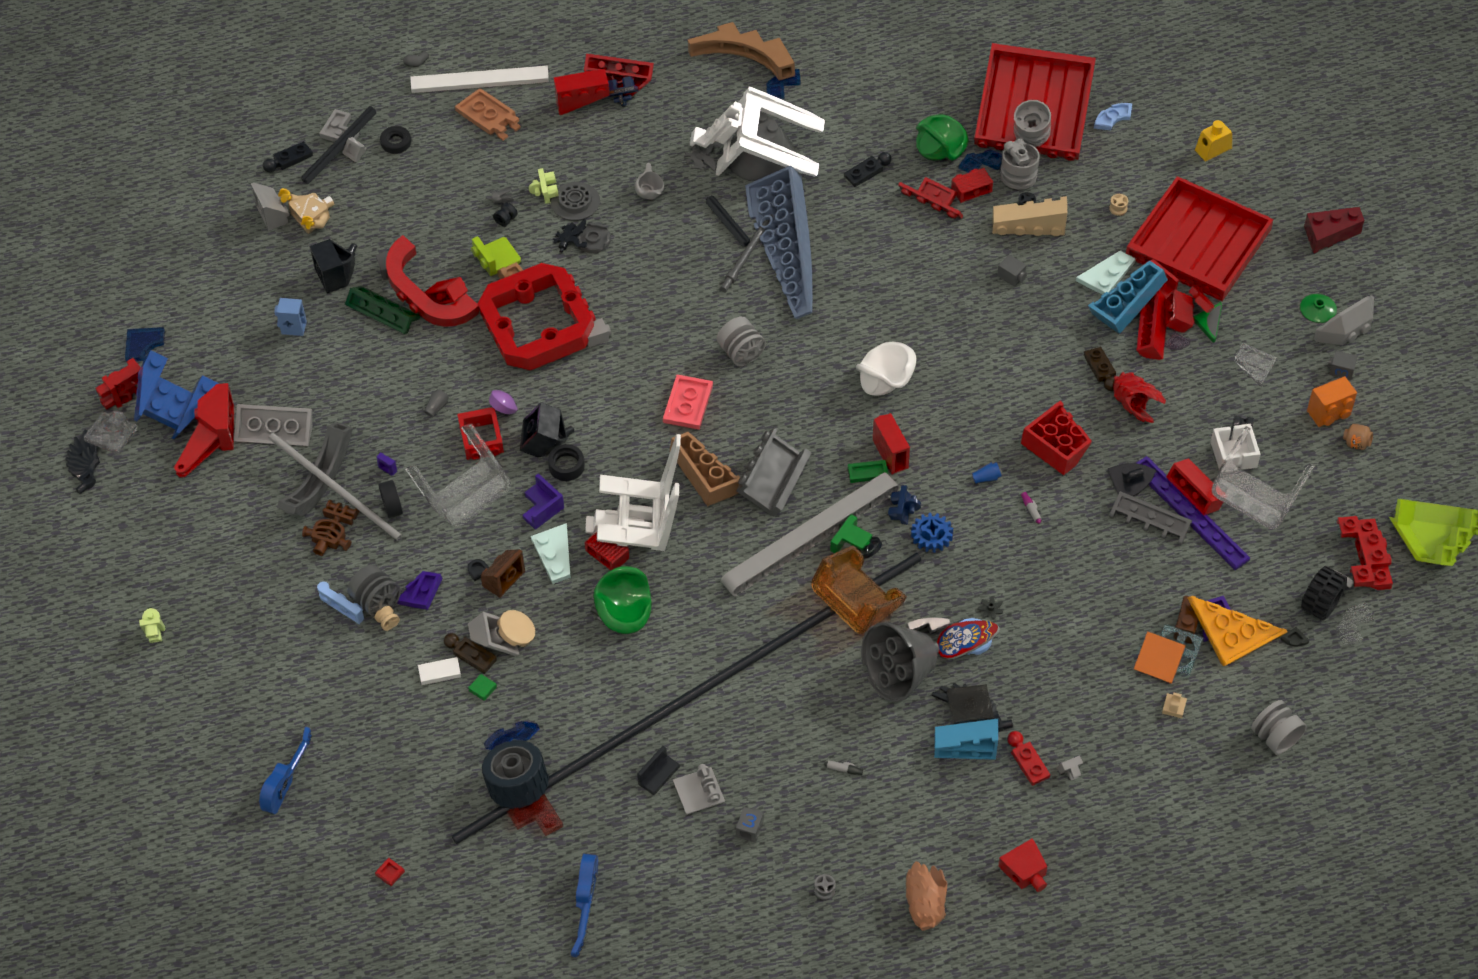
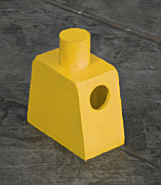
M1214 121L1212 126L1201 132L1195 151L1206 162L1232 149L1231 130L1222 121Z

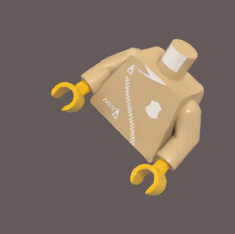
M284 188L280 189L278 196L281 197V202L286 203L288 201L290 214L308 234L315 229L324 228L330 218L328 208L334 206L330 196L322 200L316 193L297 196L290 194Z

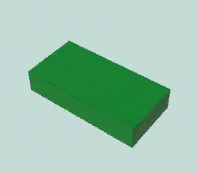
M885 460L848 464L850 483L871 481L882 473L888 474Z

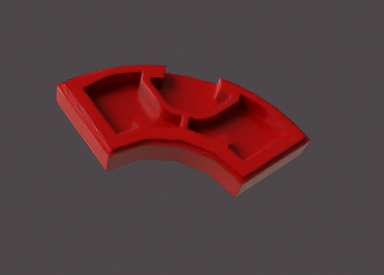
M1192 287L1189 290L1195 302L1205 312L1210 313L1215 308L1213 303L1198 288Z

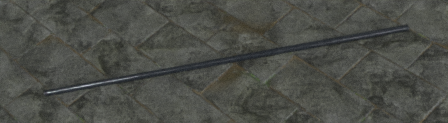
M918 553L911 555L549 776L548 788L922 561ZM499 806L451 835V837L458 844L514 809Z

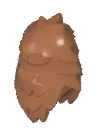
M915 861L906 875V898L912 920L923 931L934 928L946 916L947 881L941 869L938 871L935 866H932L929 872L925 864L921 866L919 862Z

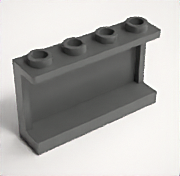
M775 427L770 431L766 430L760 439L762 442L755 448L753 452L755 456L746 465L745 469L747 471L738 480L739 486L736 490L773 517L783 510L811 455V452L806 448L799 452L775 435L778 430Z

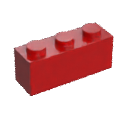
M1189 458L1174 463L1166 476L1203 515L1218 511L1227 497Z

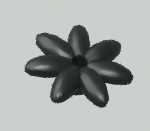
M991 597L989 602L984 599L981 600L984 606H979L978 610L984 611L983 618L990 614L991 618L995 620L996 613L1003 614V611L999 609L1002 606V602L995 603L994 597Z

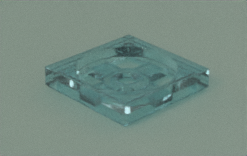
M1165 624L1161 633L1162 637L1177 632L1179 635L1176 642L1184 644L1188 636L1194 643L1195 650L1192 651L1185 647L1182 655L1190 658L1191 661L1177 669L1181 673L1190 675L1203 637Z

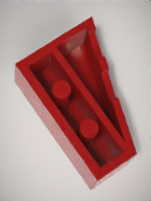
M605 69L553 77L559 115H564L609 96V83Z

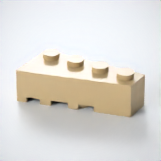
M1067 196L1060 197V200L1052 201V198L1044 199V202L1041 203L1028 201L1024 205L1019 206L1017 203L993 206V234L1065 235Z

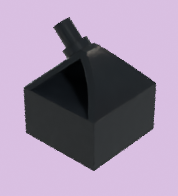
M331 239L309 246L314 269L326 293L328 294L347 287L355 266L354 256L358 246L355 243H351L349 248L345 249Z
M540 402L523 419L520 451L539 458L548 455L552 449L562 445L569 435L574 433V428L572 426L565 428L561 409Z

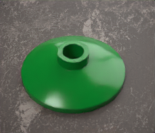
M1323 294L1308 295L1300 303L1302 315L1312 322L1325 323L1337 313L1335 302Z

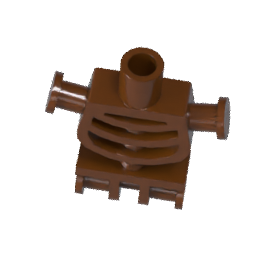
M329 500L326 508L323 509V515L330 519L318 520L314 524L313 529L304 526L302 536H311L312 542L317 543L313 549V552L317 555L323 556L328 547L337 549L341 546L343 550L347 551L352 542L351 540H345V530L340 522L352 526L354 523L353 519L357 518L359 510L357 508L351 509L349 505H345L343 508L342 503L338 502L336 504Z

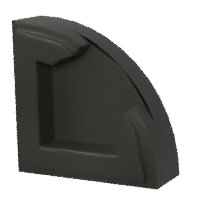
M1297 627L1287 632L1280 639L1285 644L1296 647L1304 646L1310 641Z

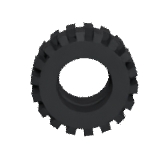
M1327 566L1322 567L1309 584L1301 602V609L1322 621L1328 618L1345 591L1347 577Z

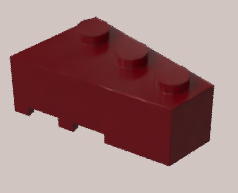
M1360 207L1307 213L1304 228L1313 254L1325 247H1331L1339 241H1345L1361 234L1365 220Z

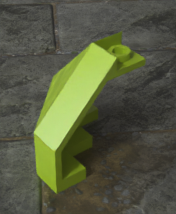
M1398 499L1395 508V518L1389 517L1416 561L1453 566L1456 562V556L1467 549L1471 544L1470 539L1473 535H1478V510Z

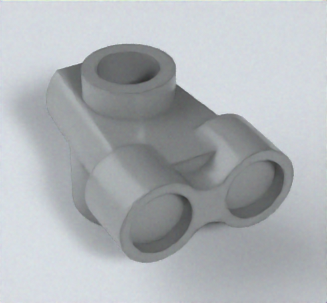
M1022 138L1014 142L1008 141L1004 144L1007 153H1010L1013 157V165L1024 167L1030 163V158L1025 149L1026 144Z

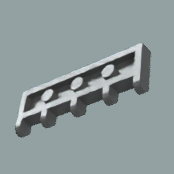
M1121 491L1109 515L1112 518L1116 512L1128 516L1125 522L1127 524H1130L1132 518L1145 523L1143 530L1146 532L1150 526L1163 531L1161 538L1164 539L1168 533L1180 537L1178 545H1182L1192 523V520Z

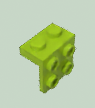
M478 236L472 239L473 247H471V251L480 261L482 268L486 269L490 276L497 274V270L502 267L506 268L516 262L519 264L521 262V257L506 237L499 238L486 245L483 244Z

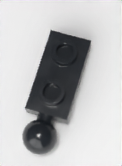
M303 141L273 154L274 160L266 159L263 162V169L269 173L274 172L277 166L282 170L312 157L313 152Z
M888 152L880 153L877 160L871 156L846 171L844 177L856 187L882 172L883 166L889 165L892 157Z

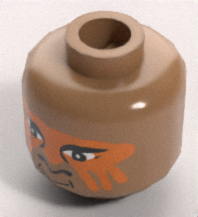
M1352 424L1349 429H1345L1343 439L1346 440L1348 447L1365 450L1367 446L1370 447L1372 444L1373 432H1371L1368 426Z

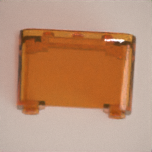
M853 545L824 557L812 578L811 585L814 592L855 632L863 634L871 626L880 623L902 606L907 596L898 588L889 589L885 593L861 570L864 563L863 555Z

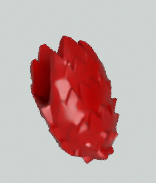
M1122 372L1119 377L1114 376L1113 388L1115 399L1121 402L1123 408L1133 414L1136 419L1142 422L1154 423V419L1144 410H1146V403L1150 399L1165 404L1166 400L1162 393L1152 384L1145 382L1143 378L1135 376L1133 372L1126 374Z

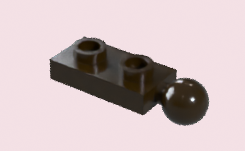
M1102 347L1084 351V357L1098 382L1104 381L1105 389L1114 391L1116 371Z
M448 633L444 637V645L450 649L455 648L453 655L483 674L497 661V657L467 637H464L461 642L455 633Z

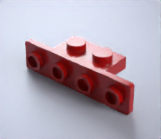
M927 177L924 178L918 190L899 182L898 186L904 195L909 197L913 195L917 197V201L923 204L928 202L932 204L931 207L939 212L942 209L953 219H956V217L963 218L959 210L950 207L957 195L956 191Z

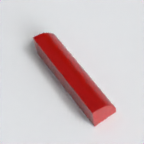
M1159 289L1141 309L1136 351L1145 358L1162 360L1166 336L1165 296Z

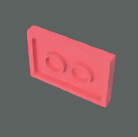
M676 375L663 416V423L700 430L713 388V381Z

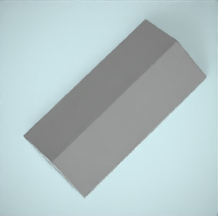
M237 404L234 442L275 444L269 439V435L275 433L288 445L309 446L313 428L312 409Z

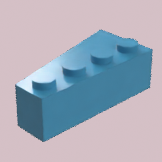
M1148 261L1130 274L1131 277L1124 282H1119L1116 285L1117 287L1109 293L1106 292L1101 295L1098 301L1090 303L1088 307L1092 315L1120 334L1168 280L1164 270L1151 261Z

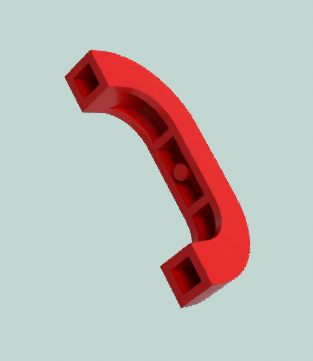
M404 235L393 243L386 258L388 280L397 297L402 302L405 301L409 304V308L413 313H418L429 323L443 327L464 324L479 314V305L467 294L449 305H441L431 300L403 272L406 263L416 255V247Z

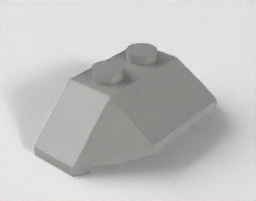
M1371 295L1363 298L1331 318L1323 326L1318 327L1314 340L1316 342L1344 345L1347 342H1353L1358 335L1369 332L1373 320L1374 297Z

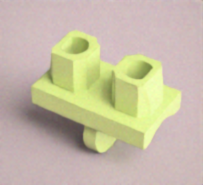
M543 168L538 169L540 182L533 180V183L529 185V192L535 194V196H540V193H543L545 204L551 203L550 198L559 196L557 185L547 186L556 183L554 171L544 173Z
M149 608L144 611L142 620H139L140 627L146 634V637L149 638L150 643L162 641L161 631H165V625L160 619L159 612L156 609Z

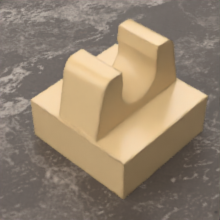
M1167 693L1162 713L1182 718L1187 698L1181 697L1182 694L1173 693L1172 695Z

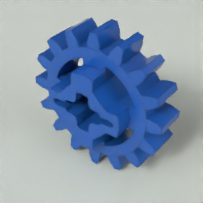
M929 513L928 517H925L922 514L921 520L916 518L915 524H912L911 538H913L914 544L918 543L919 549L925 547V552L932 549L933 553H935L936 548L943 551V546H949V541H952L953 528L950 521L946 522L945 516L939 518L938 513L935 516Z

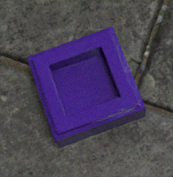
M380 452L376 457L378 468L391 476L397 472L396 461Z

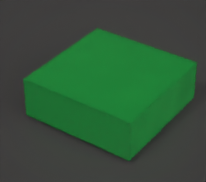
M480 674L468 689L469 692L485 701L497 688V684Z

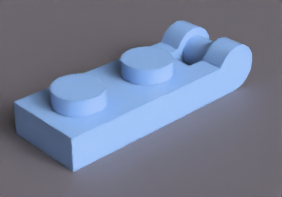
M320 582L317 585L322 601L358 624L364 620L363 609L359 604L351 603L343 594H337L331 590L327 582Z

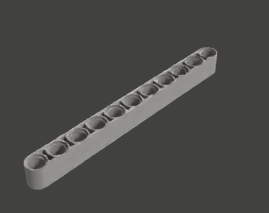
M882 473L727 572L722 577L721 583L732 596H737V593H742L753 586L754 582L758 583L767 577L768 573H773L784 566L785 562L789 563L800 556L801 552H806L814 547L815 543H820L831 536L832 532H837L850 514L859 518L860 514L867 513L876 507L877 503L881 504L890 498L892 492L899 490V485L887 473Z

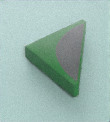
M1221 302L1214 305L1215 308L1210 313L1203 311L1193 316L1194 322L1213 343L1216 341L1222 309Z

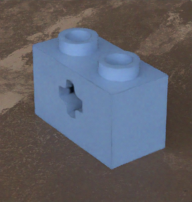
M280 298L279 304L275 306V316L278 317L277 326L280 327L281 334L303 336L307 320L302 300Z

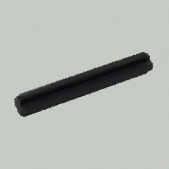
M714 196L707 197L706 204L741 246L746 247L750 242V238Z

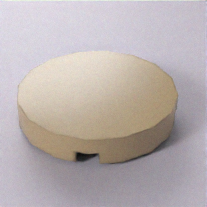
M508 610L497 621L500 636L512 646L519 645L525 647L535 636L533 622L522 612Z

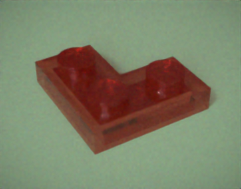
M545 794L531 805L507 811L517 830L536 821L543 834L547 836L563 827L562 821Z

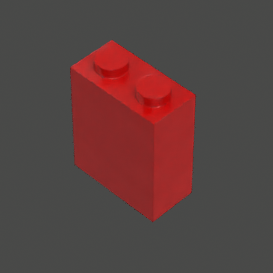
M891 413L878 416L873 420V442L883 460L886 461V466L891 475L909 469L910 446Z

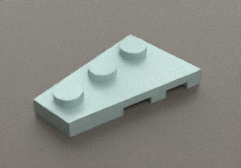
M1119 251L1077 276L1076 281L1102 295L1106 292L1109 293L1133 266L1136 259Z
M567 523L531 536V541L552 584L571 578Z

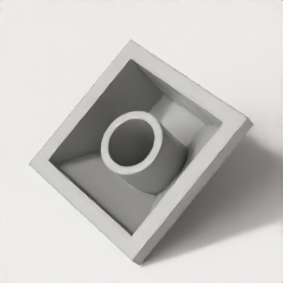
M482 612L468 623L472 641L510 655H519L518 645L512 646L500 636L498 632L499 627L497 626V621L500 617Z

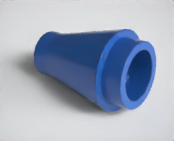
M991 462L972 473L975 484L995 481L1002 477L997 462L993 464Z

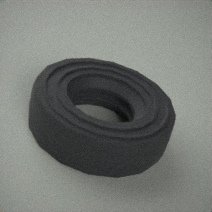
M391 126L381 133V147L388 153H403L411 146L410 132L402 126ZM394 136L402 138V141L396 144L389 142L390 138Z

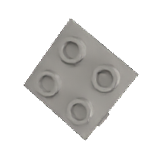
M701 764L698 766L697 772L673 779L686 815L725 802L712 767L709 768L705 764Z

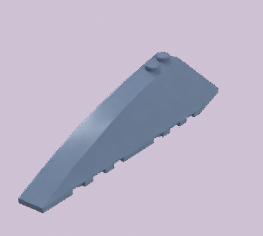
M790 165L749 183L745 187L750 218H756L757 222L754 223L756 230L760 226L765 229L760 236V240L765 247L764 249L772 268L777 274L776 277L781 283L783 293L788 299L787 302L794 318L798 319L812 313V262L802 175ZM765 220H770L767 226L762 225Z

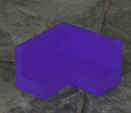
M540 474L535 475L536 484L524 492L525 497L535 506L522 516L535 530L564 509L563 495Z

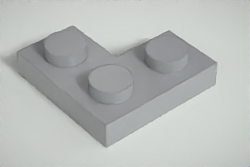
M335 109L320 131V138L335 142L347 130L348 127L346 126L351 120V114ZM359 132L353 137L354 139L358 138Z

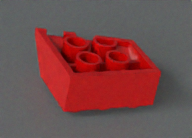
M1061 400L1026 426L1021 439L1023 446L1062 475L1068 473L1078 464L1092 443L1081 426L1074 422L1072 414L1064 409V404Z

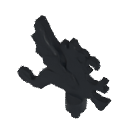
M585 219L577 226L573 222L562 226V234L557 231L556 236L559 238H553L554 244L560 241V253L566 250L568 243H574L578 248L587 247V242L580 244L577 237L586 228Z

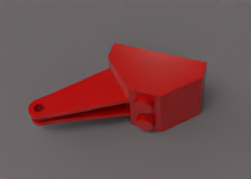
M228 383L216 384L198 400V408L194 409L198 425L174 466L178 477H186L218 448L222 451L234 450V402Z

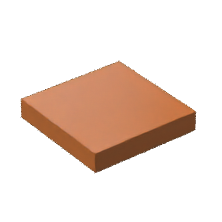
M1147 631L1134 669L1172 683L1186 645Z

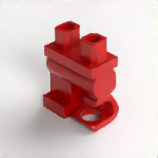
M134 358L128 360V366L120 371L112 372L108 377L107 375L101 378L103 384L95 388L100 396V402L106 410L114 405L117 408L122 407V404L132 400L133 393L136 394L138 387L135 385L138 384V372L141 367Z

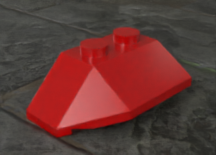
M586 53L584 72L605 69L608 81L617 80L618 88L623 87L622 78L632 77L635 86H638L640 91L652 80L654 63ZM637 92L629 93V94H625V95L634 96Z

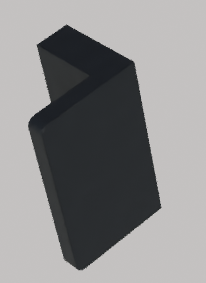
M662 746L637 773L638 785L652 795H655L680 768L678 762L667 756L666 747Z

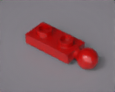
M1019 731L1010 732L1007 741L1009 745L1016 747L1012 750L1011 754L1031 785L1033 786L1050 778L1051 774L1031 742L1023 744V735Z

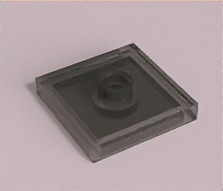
M987 684L947 689L946 694L953 725L994 719Z

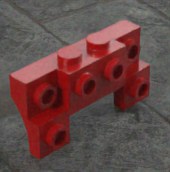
M1357 516L1338 517L1337 524L1340 526L1341 538H1356L1355 545L1361 565L1351 566L1350 573H1352L1354 579V587L1365 586L1377 590L1391 589L1393 585L1389 571L1391 556L1387 554L1386 538H1383L1381 530H1378L1375 518L1358 520Z

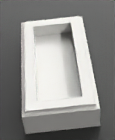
M457 657L418 665L422 685L461 677Z

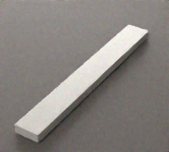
M548 66L411 76V92L419 93L549 82Z

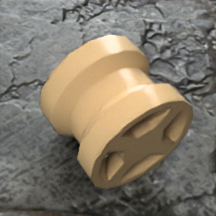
M1115 194L1111 197L1109 208L1112 214L1121 216L1127 212L1129 202L1127 196Z
M390 606L383 607L375 614V620L381 623V627L385 631L397 626L400 621L398 615L393 614V609Z

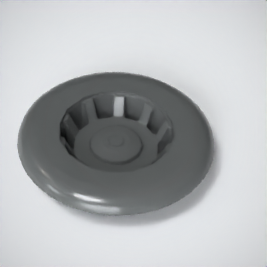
M571 182L557 188L559 196L551 198L553 211L561 218L567 220L588 218L596 212L600 204V196L597 190L591 185L582 182Z

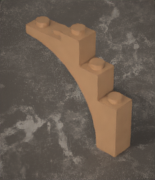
M731 22L717 26L716 32L688 39V51L691 57L711 53L740 55L766 66L774 73L778 80L795 76V63L781 39L777 38L763 42L757 30L740 34L735 24Z

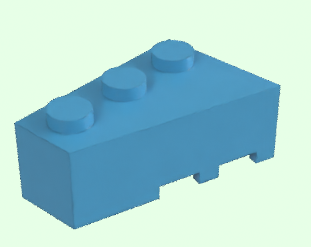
M998 719L935 727L934 758L996 760Z

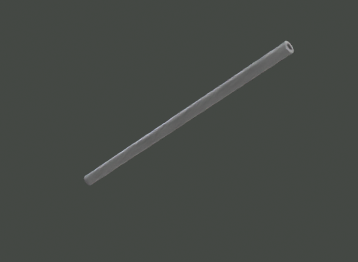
M275 433L269 435V439L395 540L402 536V534Z

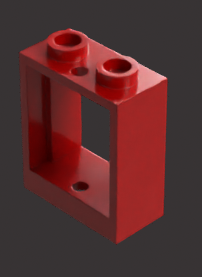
M493 407L457 414L467 460H477L484 456H497L500 453H504L498 420ZM493 424L496 440L469 445L466 429Z

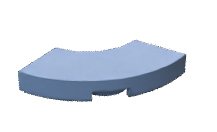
M1118 103L1111 105L1106 110H1102L1095 120L1094 129L1111 131L1115 123L1122 120H1130L1132 103Z

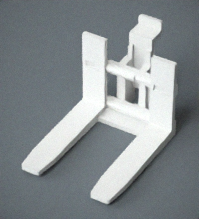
M748 87L739 102H734L707 130L696 127L692 131L690 146L692 147L696 144L707 148L715 141L724 144L723 155L717 161L716 175H720L743 151L784 167L791 165L799 173L814 177L818 174V163L758 137L757 128L760 111L820 133L824 128V119L752 87ZM737 131V141L730 147L733 134Z
M676 434L660 482L600 475L599 493L620 495L617 511L596 509L594 517L587 516L586 533L594 534L597 532V541L616 543L619 546L648 547L651 550L665 551L679 497V483L674 484L670 498L669 493L680 450V434ZM630 497L653 499V507L629 504Z

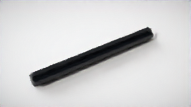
M369 106L301 176L302 181L309 184L345 147L347 139L354 137L376 115V110Z

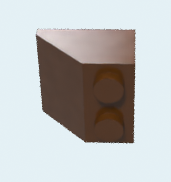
M520 549L506 550L502 555L497 556L494 563L482 572V586L501 598L525 573L523 552Z

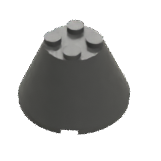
M760 113L757 136L795 152L793 143L776 121L767 116V114ZM737 133L732 138L730 147L737 141ZM744 151L728 166L734 174L748 181H756L785 168Z
M880 622L871 626L866 631L861 646L863 666L866 665L870 676L867 677L869 683L882 698L891 702L905 700L915 691L928 674L935 669L937 653L939 652L938 644L933 642L927 634L888 622Z

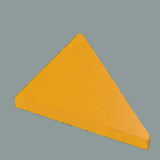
M1195 596L1188 597L1223 666L1287 633V630L1284 628L1281 629L1262 620L1223 608L1215 603L1198 599Z

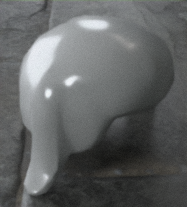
M647 163L645 171L635 181V192L641 198L654 200L664 190V182L657 173L652 171L651 164Z

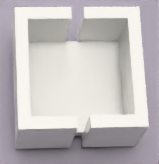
M1251 424L1234 426L1231 440H1229L1231 427L1213 429L1211 445L1220 473L1236 471L1238 467H1240V470L1258 467L1261 454Z

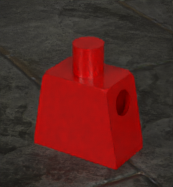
M1033 838L999 858V868L1021 889L1030 884L1037 892L1046 888L1047 883L1042 877L1046 875L1047 864Z

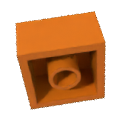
M1344 376L1312 389L1307 412L1318 427L1323 425L1329 426L1334 421L1346 419L1351 415L1357 392Z

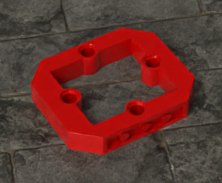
M540 263L487 285L477 304L479 305L480 315L507 365L531 371L586 348L589 342L588 337L594 327L593 321H596L593 311L588 310L589 306L586 299L581 298V290L579 286L575 287V280L572 274H568L565 268ZM555 286L562 298L564 311L567 314H571L576 324L559 331L554 327L546 328L541 332L540 339L517 348L513 340L515 334L511 319L506 316L501 317L497 308L517 300L522 304L530 303L535 298L534 293Z

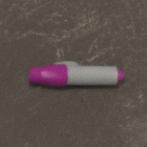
M1026 492L1021 493L1023 502L1035 523L1040 524L1042 518L1037 511V504Z

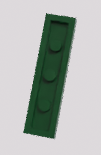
M363 286L350 288L345 305L403 334L409 332L413 321L420 319L418 313L415 314L411 310Z

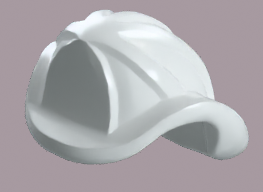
M899 342L882 343L870 350L862 362L856 365V370L860 372L863 390L869 395L881 396L890 393L895 388L904 387L914 372L916 354L909 346Z

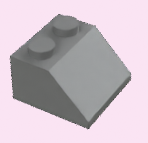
M251 183L256 207L268 231L288 224L287 217L290 216L286 206H282L281 197L276 194L274 188Z

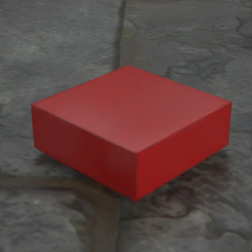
M388 858L375 872V875L392 886L405 872V869Z

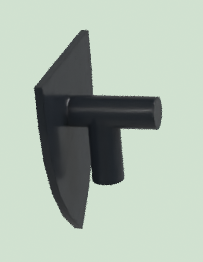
M1125 463L1108 468L1117 494L1121 491L1131 496H1135L1143 491L1150 484L1156 473L1155 469L1137 463Z

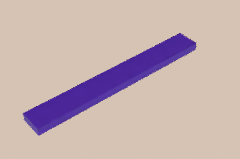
M1148 456L1137 462V464L1146 465L1156 470L1149 486L1176 513L1192 520L1190 526L1234 570L1250 561V557L1211 518L1203 515L1166 478L1167 475Z

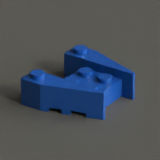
M150 350L138 372L134 421L137 422L142 414L175 429L172 435V439H175L195 418L194 409L198 408V400L219 383L202 375L192 392L185 390L160 377L168 358Z

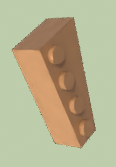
M689 432L681 434L677 464L707 507L738 494L736 490L739 486L738 480L740 476L734 475L731 472V468L719 462L715 454L709 453L701 442ZM675 437L671 438L670 451H671V448H672V445H673V442H674Z

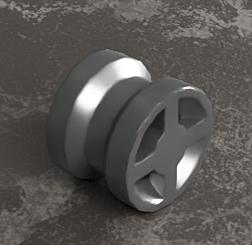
M826 874L816 878L814 892L819 899L828 900L834 896L836 884L834 878Z

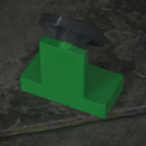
M850 514L831 540L830 551L838 554L847 542L857 548L856 553L859 558L866 559L872 557L880 550L882 542L878 537H872V534L857 527V517ZM878 542L877 547L870 552V550H872L874 548V545ZM864 550L866 554L861 555L860 551Z

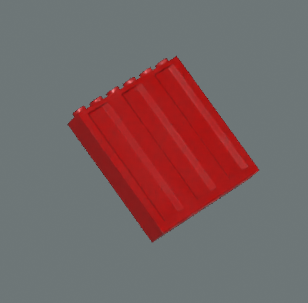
M992 43L974 144L981 148L989 146L995 147V149L1000 151L1004 150L1006 142L1016 141L1014 135V112L1017 106L1028 100H1038L1046 104L1051 112L1050 136L1044 144L1035 147L1039 151V155L1044 154L1050 158L1064 157L1068 161L1079 160L1096 58Z
M1177 176L1127 245L1126 254L1135 258V262L1142 265L1154 259L1174 275L1179 282L1189 287L1198 288L1203 293L1223 302L1270 233L1274 219Z

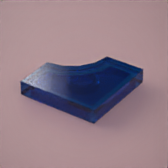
M164 327L127 329L126 362L132 358L135 361H144L150 350L163 346L165 339Z

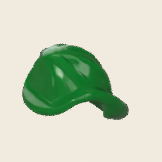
M944 114L932 115L923 119L916 126V130L919 132L916 138L917 150L921 156L928 160L935 161L947 158L950 161H954L963 154L968 145L967 131L951 116Z
M622 566L609 571L598 581L594 589L593 598L596 611L602 622L612 631L621 634H631L642 629L650 617L652 608L650 588L646 575L635 567Z

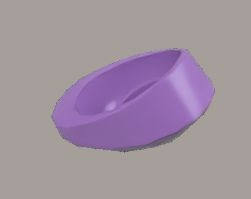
M493 390L491 392L489 402L494 409L504 414L516 413L518 408L510 394L501 390Z

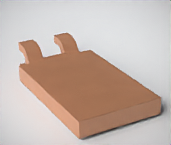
M481 88L455 106V111L490 135L495 132L497 137L503 141L508 138V135L504 133L507 131L505 126L509 124L515 131L521 128L517 124L519 118L516 117L515 111Z

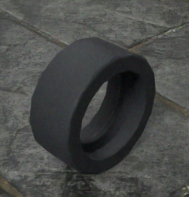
M571 444L559 445L552 449L548 457L551 475L560 481H571L581 476L585 467L582 451ZM563 456H572L578 461L574 467L569 469H561L555 465L556 460Z
M390 480L379 483L381 498L388 518L403 514L394 481Z

